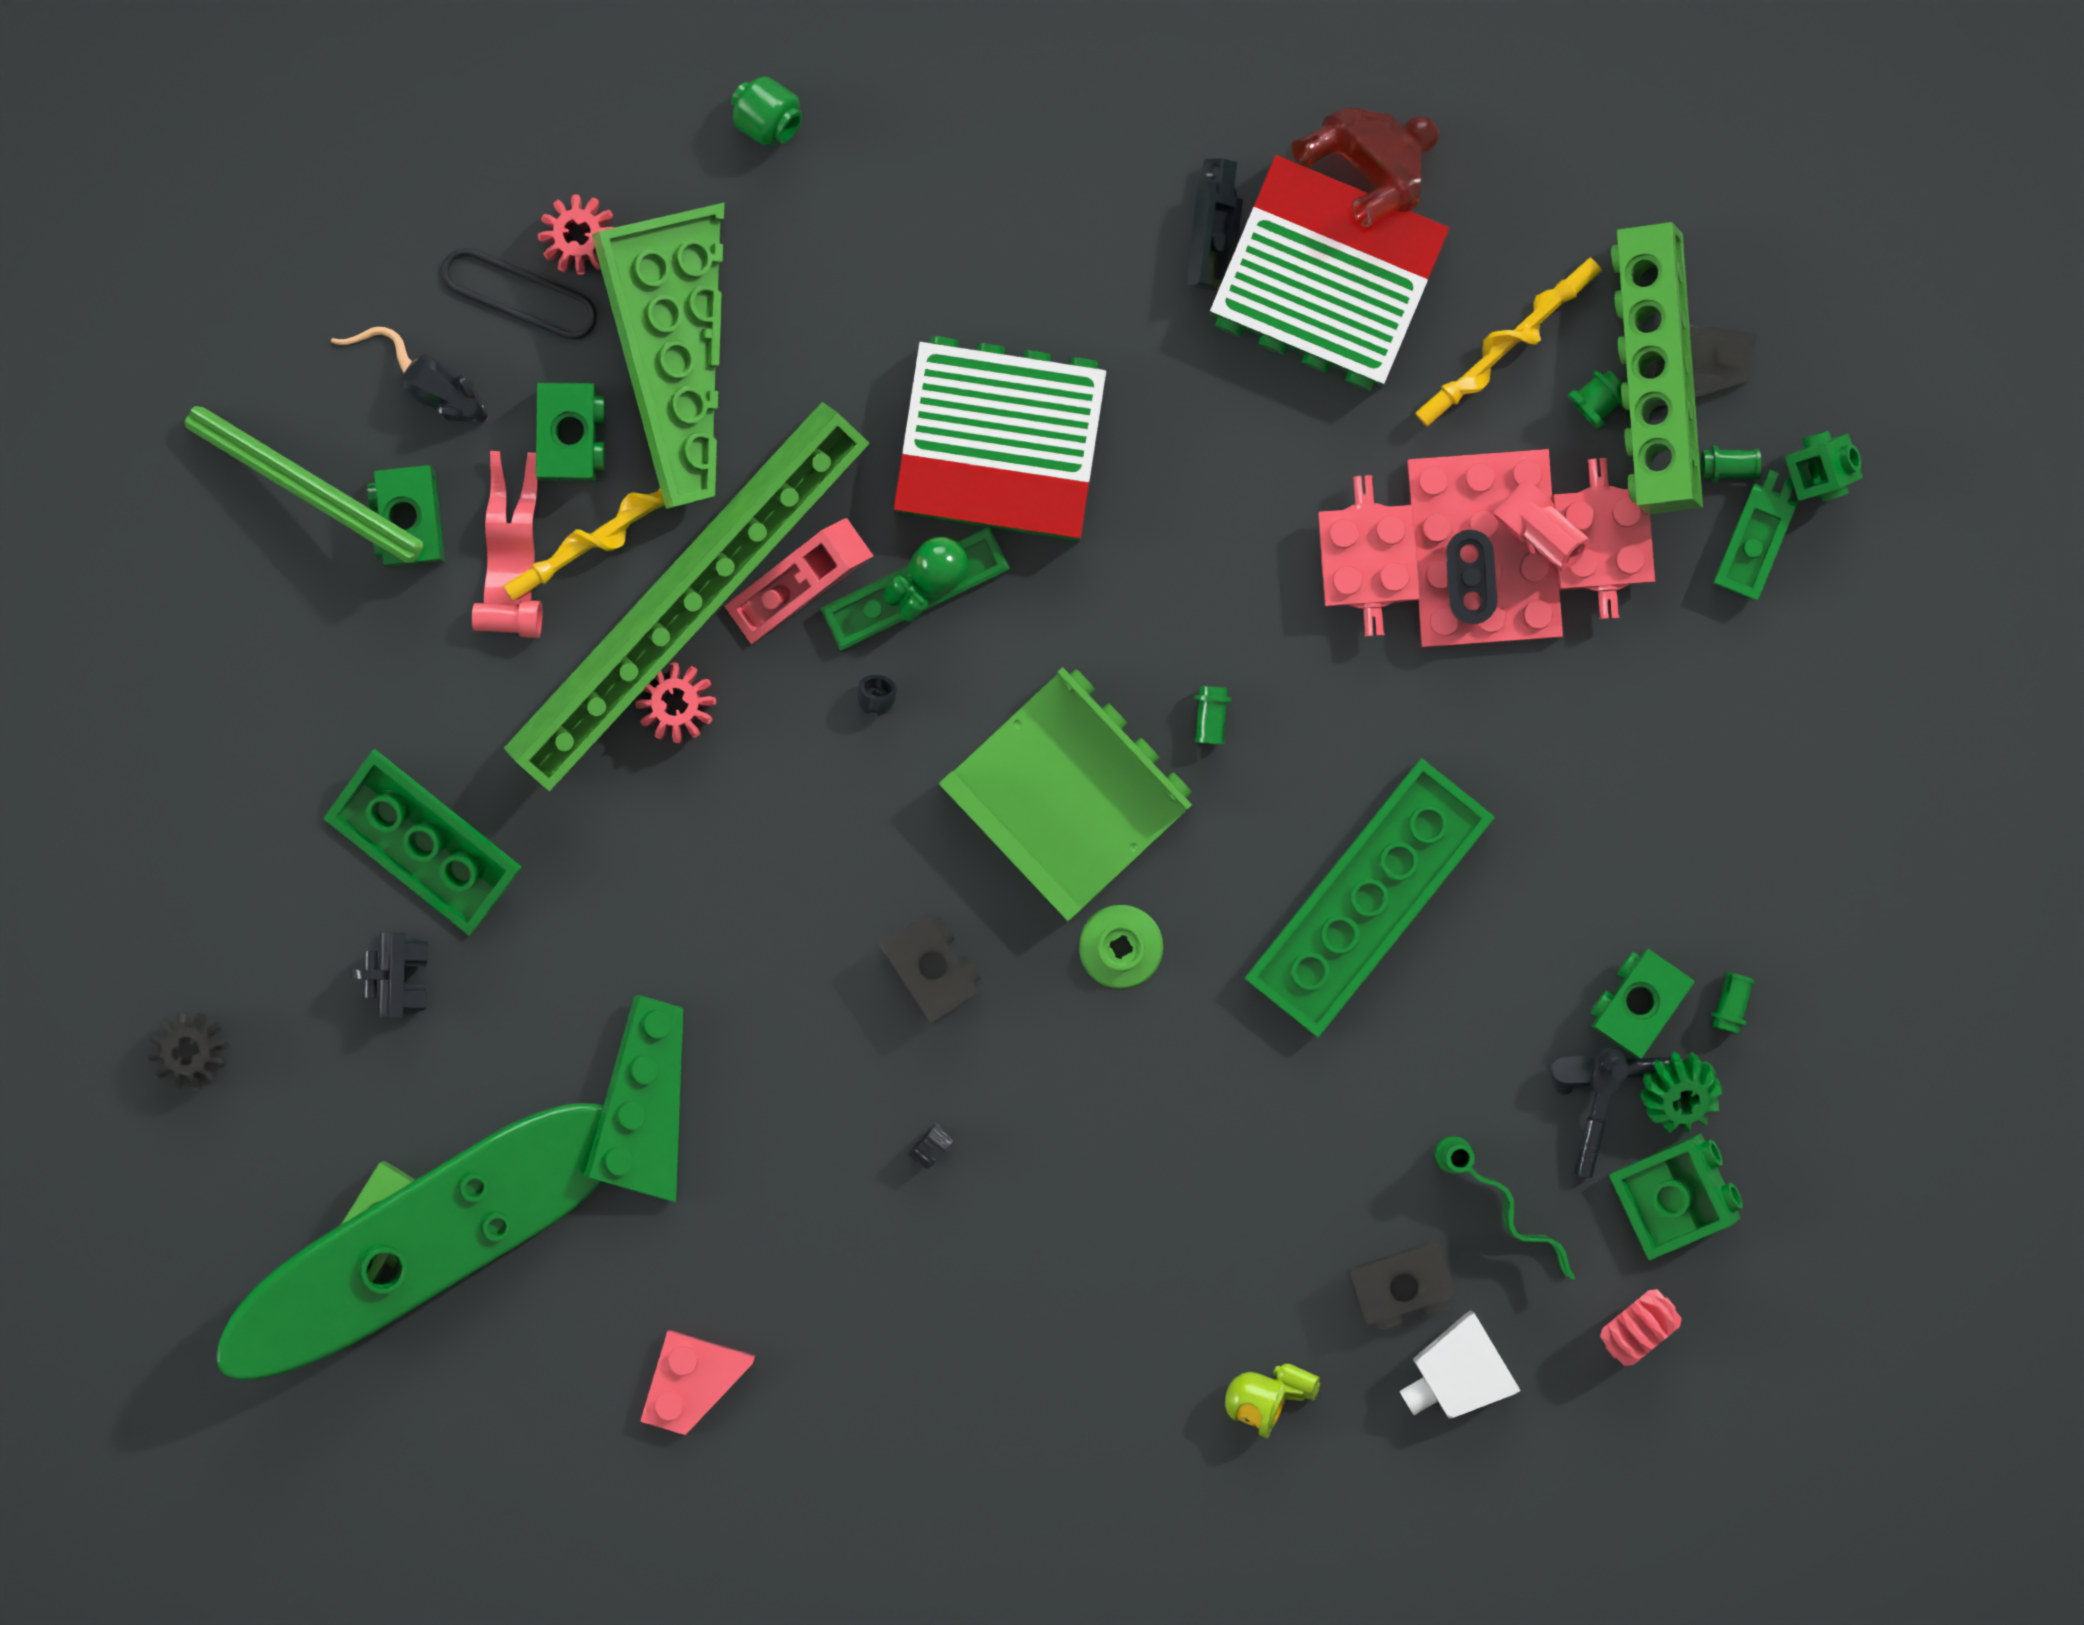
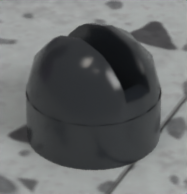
M882 675L864 677L859 683V706L868 714L869 711L877 713V716L888 713L895 702L896 684L890 678ZM873 694H881L882 696H874Z

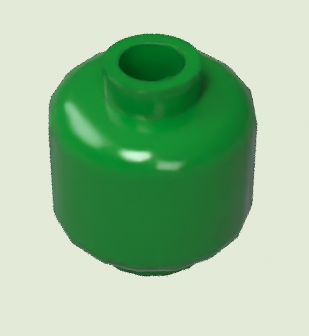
M762 76L756 78L751 83H742L736 89L731 100V105L734 106L732 119L735 127L761 145L770 147L778 143H787L796 134L801 125L803 115L800 112L801 105L798 96L772 78Z

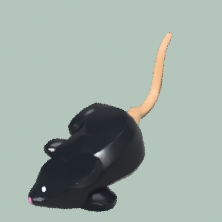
M373 327L348 339H331V342L337 345H350L376 335L389 337L394 341L397 360L404 373L402 388L423 405L435 409L437 414H442L448 421L486 422L488 420V413L470 381H467L462 374L458 376L448 366L426 354H421L411 361L407 356L402 338L392 329Z

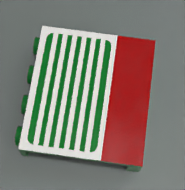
M1275 155L1213 302L1209 316L1217 319L1214 326L1224 332L1240 337L1242 332L1246 331L1260 337L1258 345L1269 351L1284 355L1286 349L1303 355L1301 363L1312 369L1327 373L1329 367L1346 373L1345 381L1355 387L1366 391H1371L1373 385L1382 388L1450 227Z
M931 336L930 343L920 342L894 512L1080 541L1106 370L1097 369L1098 362L1085 358L1071 357L1069 365L1051 362V354L1039 351L1024 350L1023 358L1004 355L1005 347L993 344L977 343L976 350L958 348L959 340L941 336Z

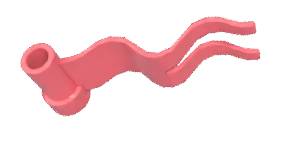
M490 451L491 490L485 520L488 558L484 603H474L472 629L473 631L519 633L520 638H540L542 631L541 601L531 600L532 590L512 601L503 587L512 579L532 568V564L535 563L533 515L538 494L536 453L528 452L521 496L511 523H507V492L500 451Z

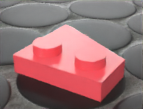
M668 1330L640 1422L686 1435L753 1364L755 1356Z

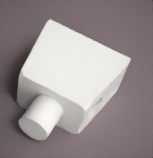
M1470 1310L1413 1358L1423 1377L1399 1392L1413 1415L1438 1402L1446 1416L1451 1419L1514 1395L1521 1390L1475 1313Z

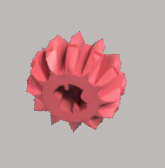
M572 195V209L568 211L564 204L557 200L553 205L560 214L558 219L548 214H544L541 218L545 225L553 228V231L539 233L538 240L541 243H555L547 248L543 255L550 261L562 254L558 262V270L563 273L569 269L573 260L575 261V269L579 276L586 274L585 261L591 260L593 266L597 270H601L592 234L614 228L603 227L614 216L610 210L596 215L600 204L596 198H591L585 210H582L580 196ZM578 225L581 230L588 227L591 229V233H585L588 241L584 245L580 246L576 241L567 243V237L572 238L569 230L573 226Z
M675 662L671 663L669 668L671 679L666 680L663 672L660 671L655 676L659 685L654 688L648 684L643 689L644 692L652 694L651 700H637L636 708H652L653 710L652 713L641 719V724L644 727L652 725L657 720L661 721L655 730L654 736L661 740L666 735L669 726H672L673 741L681 743L683 726L687 727L692 737L697 738L700 736V731L693 721L698 718L706 724H711L713 718L707 713L701 712L700 708L701 706L711 707L716 705V698L699 696L700 693L711 686L709 679L701 680L694 686L691 685L697 676V668L690 666L682 680L680 679L679 664ZM675 690L684 691L683 700L688 704L687 709L684 713L676 710L677 716L669 715L670 706L664 702L665 697L668 693L676 696Z
M1658 1289L1649 1290L1603 1327L1600 1337L1606 1344V1349L1614 1358H1617L1624 1366L1634 1365L1678 1329L1682 1318L1668 1297L1665 1298Z

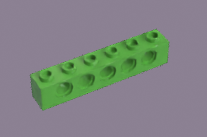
M1673 222L1618 229V245L1612 246L1611 256L1615 273H1620L1621 290L1615 291V308L1618 318L1623 319L1624 336H1619L1618 352L1621 363L1623 365L1627 364L1628 382H1622L1621 395L1625 410H1630L1631 428L1625 429L1626 451L1628 456H1633L1634 474L1628 475L1629 496L1631 501L1637 502V506L1647 515L1703 508L1683 233ZM1651 268L1658 269V277L1652 285L1648 287L1639 286V279L1646 270ZM1653 314H1661L1660 326L1653 332L1643 333L1642 326L1645 319ZM1655 360H1664L1665 367L1662 374L1654 379H1647L1646 369L1649 364ZM1661 405L1668 406L1666 419L1660 424L1650 425L1649 416L1652 410ZM1670 451L1672 459L1669 466L1662 471H1653L1652 463L1654 458L1661 452Z

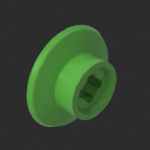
M1129 905L1109 906L1095 913L1085 924L1079 940L1080 959L1087 973L1098 983L1113 989L1133 988L1147 981L1158 969L1163 955L1162 935L1155 921L1144 911ZM1122 935L1127 937L1133 949L1131 953L1119 959L1115 957L1116 954L1110 948V943Z

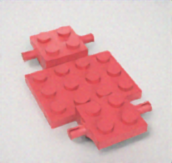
M1549 449L1408 459L1410 505L1388 507L1374 503L1373 476L1365 475V494H1363L1362 476L1352 477L1354 481L1355 505L1344 510L1318 512L1325 607L1349 605L1363 609L1364 637H1373L1372 618L1375 621V635H1385L1382 607L1392 603L1418 601L1421 648L1563 637L1560 591L1588 589L1598 592L1599 619L1609 618L1608 601L1610 619L1620 618L1617 590L1630 584L1655 582L1650 515L1642 511L1637 506V502L1631 501L1628 489L1609 486L1608 458L1598 459L1599 477L1597 458L1587 460L1590 479L1589 488L1578 493L1554 494L1553 496ZM1524 479H1528L1554 503L1556 506L1555 510L1588 537L1590 543L1584 555L1574 566L1561 571L1527 540L1522 542L1516 538L1493 515V512ZM1463 530L1482 532L1489 538L1494 549L1497 605L1492 616L1477 625H1467L1458 621L1451 613L1448 602L1446 547L1451 538ZM1464 546L1460 551V556L1464 562L1473 563L1477 560L1478 553L1474 547ZM1467 593L1464 596L1463 603L1467 609L1477 610L1481 605V599L1476 593Z

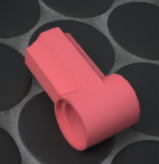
M1524 479L1493 512V515L1516 538L1522 542L1527 540L1561 571L1574 566L1584 555L1590 543L1588 537L1555 510L1556 506L1537 486L1528 479Z

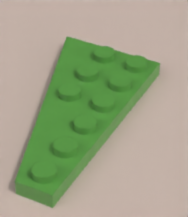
M725 202L592 234L666 509L715 496L717 440L713 437L714 410L718 409V391H715V369L719 366L722 297V293L718 290L719 263L723 262V244H720V220L724 219Z

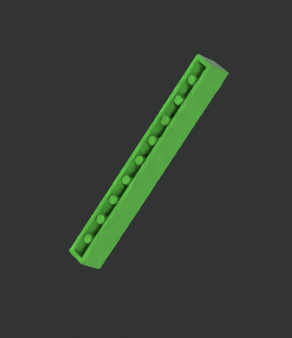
M821 402L504 747L507 753L550 792L870 443L838 412L824 402Z

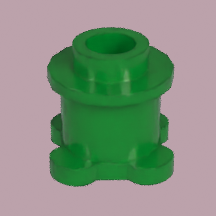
M1598 370L1592 372L1594 378L1578 392L1573 390L1567 395L1569 401L1596 430L1605 425L1603 419L1618 406L1624 408L1621 395L1622 382L1611 371L1602 375Z

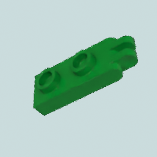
M1769 469L1762 486L1755 483L1752 485L1712 583L1754 601H1758L1798 502L1790 498L1794 485L1792 479L1788 476L1783 483L1780 493L1772 491L1779 473Z

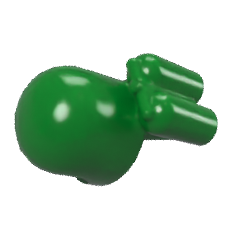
M935 537L927 540L913 554L908 564L907 575H897L884 591V599L889 604H899L901 606L899 613L903 620L908 622L914 621L927 608L928 598H941L948 595L963 580L968 567V559L964 549L956 541L947 537Z

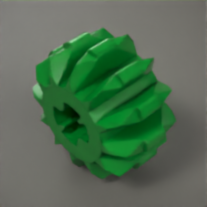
M1674 1051L1669 1063L1664 1064L1662 1061L1655 1059L1654 1067L1657 1073L1643 1074V1083L1646 1088L1640 1091V1098L1644 1106L1647 1107L1646 1112L1649 1118L1655 1124L1661 1122L1664 1129L1670 1133L1679 1124L1684 1131L1690 1133L1692 1123L1697 1120L1699 1123L1707 1125L1708 1117L1706 1112L1719 1111V1101L1716 1097L1722 1094V1086L1719 1080L1715 1078L1716 1072L1713 1066L1707 1061L1701 1063L1699 1057L1693 1052L1683 1061L1680 1055Z

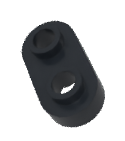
M1463 530L1454 535L1446 547L1448 602L1451 613L1458 621L1467 625H1477L1489 619L1497 605L1494 549L1489 538L1482 532ZM1464 546H1472L1477 550L1478 557L1475 562L1466 563L1461 559L1460 551ZM1467 593H1476L1480 597L1481 605L1477 610H1469L1465 607L1463 599Z

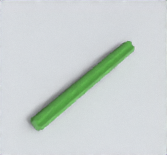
M194 406L190 410L184 423L188 430L406 563H414L418 559L423 549V542L204 407Z

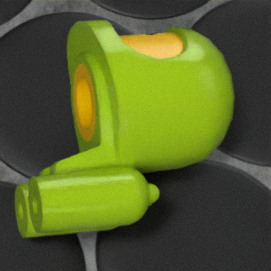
M1288 1363L1275 1367L1273 1375L1276 1376V1380L1255 1372L1241 1373L1232 1380L1225 1396L1226 1411L1231 1419L1235 1421L1240 1420L1259 1428V1435L1268 1439L1272 1428L1280 1416L1286 1399L1304 1401L1306 1398L1312 1401L1315 1400L1320 1388L1319 1376Z

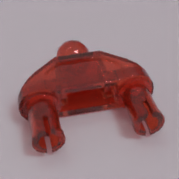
M1345 108L1327 116L1321 128L1293 141L1292 152L1296 161H1302L1301 165L1306 168L1334 152L1345 156L1377 188L1362 197L1354 199L1352 202L1355 218L1358 221L1362 220L1361 225L1368 227L1393 211L1408 212L1418 206L1421 186V153L1428 152L1436 146L1439 140V128L1432 119L1425 116L1413 117L1403 127L1388 114L1357 108Z

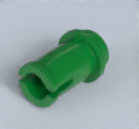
M1712 445L1710 450H1702L1701 452L1702 478H1710L1712 483H1717L1719 478L1759 479L1761 475L1759 448H1754L1753 450H1719L1717 445Z
M1200 686L1199 695H1194V700H1199L1194 742L1225 744L1227 702H1232V698L1227 697L1228 688Z
M1725 972V980L1717 1010L1710 1014V1017L1714 1018L1712 1027L1729 1033L1739 1034L1741 1026L1747 1025V1021L1743 1020L1755 980L1743 975Z

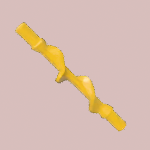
M1589 257L1565 280L1561 279L1554 289L1545 290L1538 294L1534 300L1533 313L1513 331L1502 330L1490 333L1483 340V358L1458 380L1442 385L1441 390L1415 413L1418 419L1428 427L1453 404L1457 405L1464 394L1480 392L1490 381L1491 367L1518 342L1538 344L1541 341L1539 333L1540 324L1560 305L1577 298V293L1602 272L1600 266Z
M659 488L656 492L650 494L629 493L621 502L617 516L592 533H586L578 529L573 531L562 542L551 558L533 563L532 568L503 585L511 600L518 599L541 583L546 584L560 568L593 547H598L605 551H613L623 546L626 539V529L630 524L665 505L661 489Z

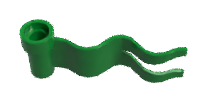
M1455 1135L1440 1139L1434 1148V1160L1437 1166L1451 1174L1467 1172L1480 1182L1496 1186L1504 1199L1502 1217L1503 1225L1507 1232L1522 1241L1551 1243L1556 1251L1561 1271L1565 1276H1569L1570 1279L1574 1280L1575 1276L1570 1270L1566 1251L1560 1243L1546 1235L1517 1233L1513 1225L1514 1199L1509 1189L1496 1180L1480 1176L1472 1168L1475 1157L1470 1144L1463 1138ZM1461 1149L1463 1154L1461 1161L1457 1164H1452V1153L1455 1150Z

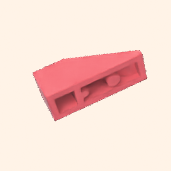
M845 518L821 530L724 607L749 642L753 644L837 585L871 559L873 554L849 520Z

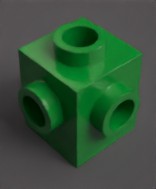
M1829 430L1810 435L1802 439L1803 448L1784 456L1799 501L1820 495L1822 502L1849 494L1847 485L1863 478L1860 471V453L1856 446L1851 443L1848 433L1831 438Z

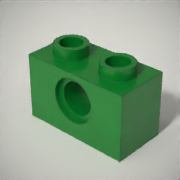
M537 383L536 478L538 480L596 482V470H604L605 443L597 442V423H605L606 399L605 395H597V387L594 383ZM569 420H577L584 427L582 439L573 445L564 444L559 438L561 426Z
M431 465L374 471L375 483L367 484L370 510L378 511L380 516L393 523V514L398 507L412 505L416 510L417 519L415 524L405 531L423 542V549L414 563H406L373 543L375 557H383V564L388 568L445 562L435 468Z
M1643 949L1640 955L1634 951L1630 953L1617 972V975L1623 978L1613 994L1605 990L1590 1011L1596 1017L1590 1025L1591 1027L1639 1059H1642L1695 982L1650 949ZM1636 987L1644 988L1651 998L1649 1009L1640 1015L1632 1013L1626 1003L1628 993Z

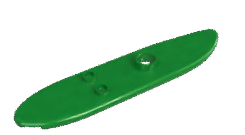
M572 1103L543 1110L520 1119L489 1135L296 1253L266 1276L245 1297L230 1317L218 1344L217 1364L219 1370L231 1379L255 1380L289 1372L328 1357L380 1330L560 1220L581 1204L602 1183L584 1177V1173L604 1105ZM380 1253L394 1254L399 1265L396 1276L385 1284L372 1283L367 1275V1267L370 1261Z

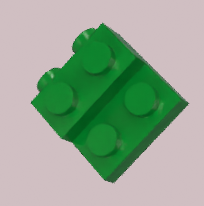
M1701 1132L1609 1174L1648 1260H1652L1732 1226L1741 1218L1737 1211L1743 1208L1740 1193L1733 1183L1730 1182L1725 1185L1717 1168L1723 1165L1721 1153L1713 1140L1710 1139L1705 1142Z

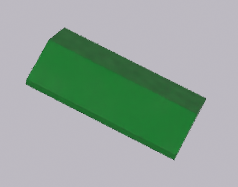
M376 749L371 751L323 818L469 936L473 934L506 893L522 868Z

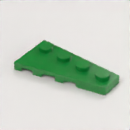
M634 995L584 1177L676 1202L683 1033L682 1007L645 996Z

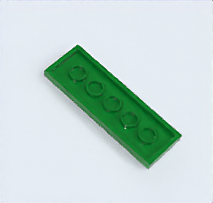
M1421 758L1244 979L1312 1034L1319 1037L1495 816Z

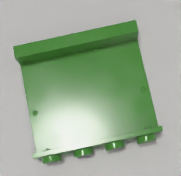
M1062 667L1055 677L959 767L951 771L939 785L1056 910L1069 921L1192 806L1186 799L1192 791L1174 772L1166 777L1154 765L1160 757L1141 737L1134 743L1121 730L1128 723L1109 703L1101 708L1090 697L1095 688L1077 669L1069 674Z

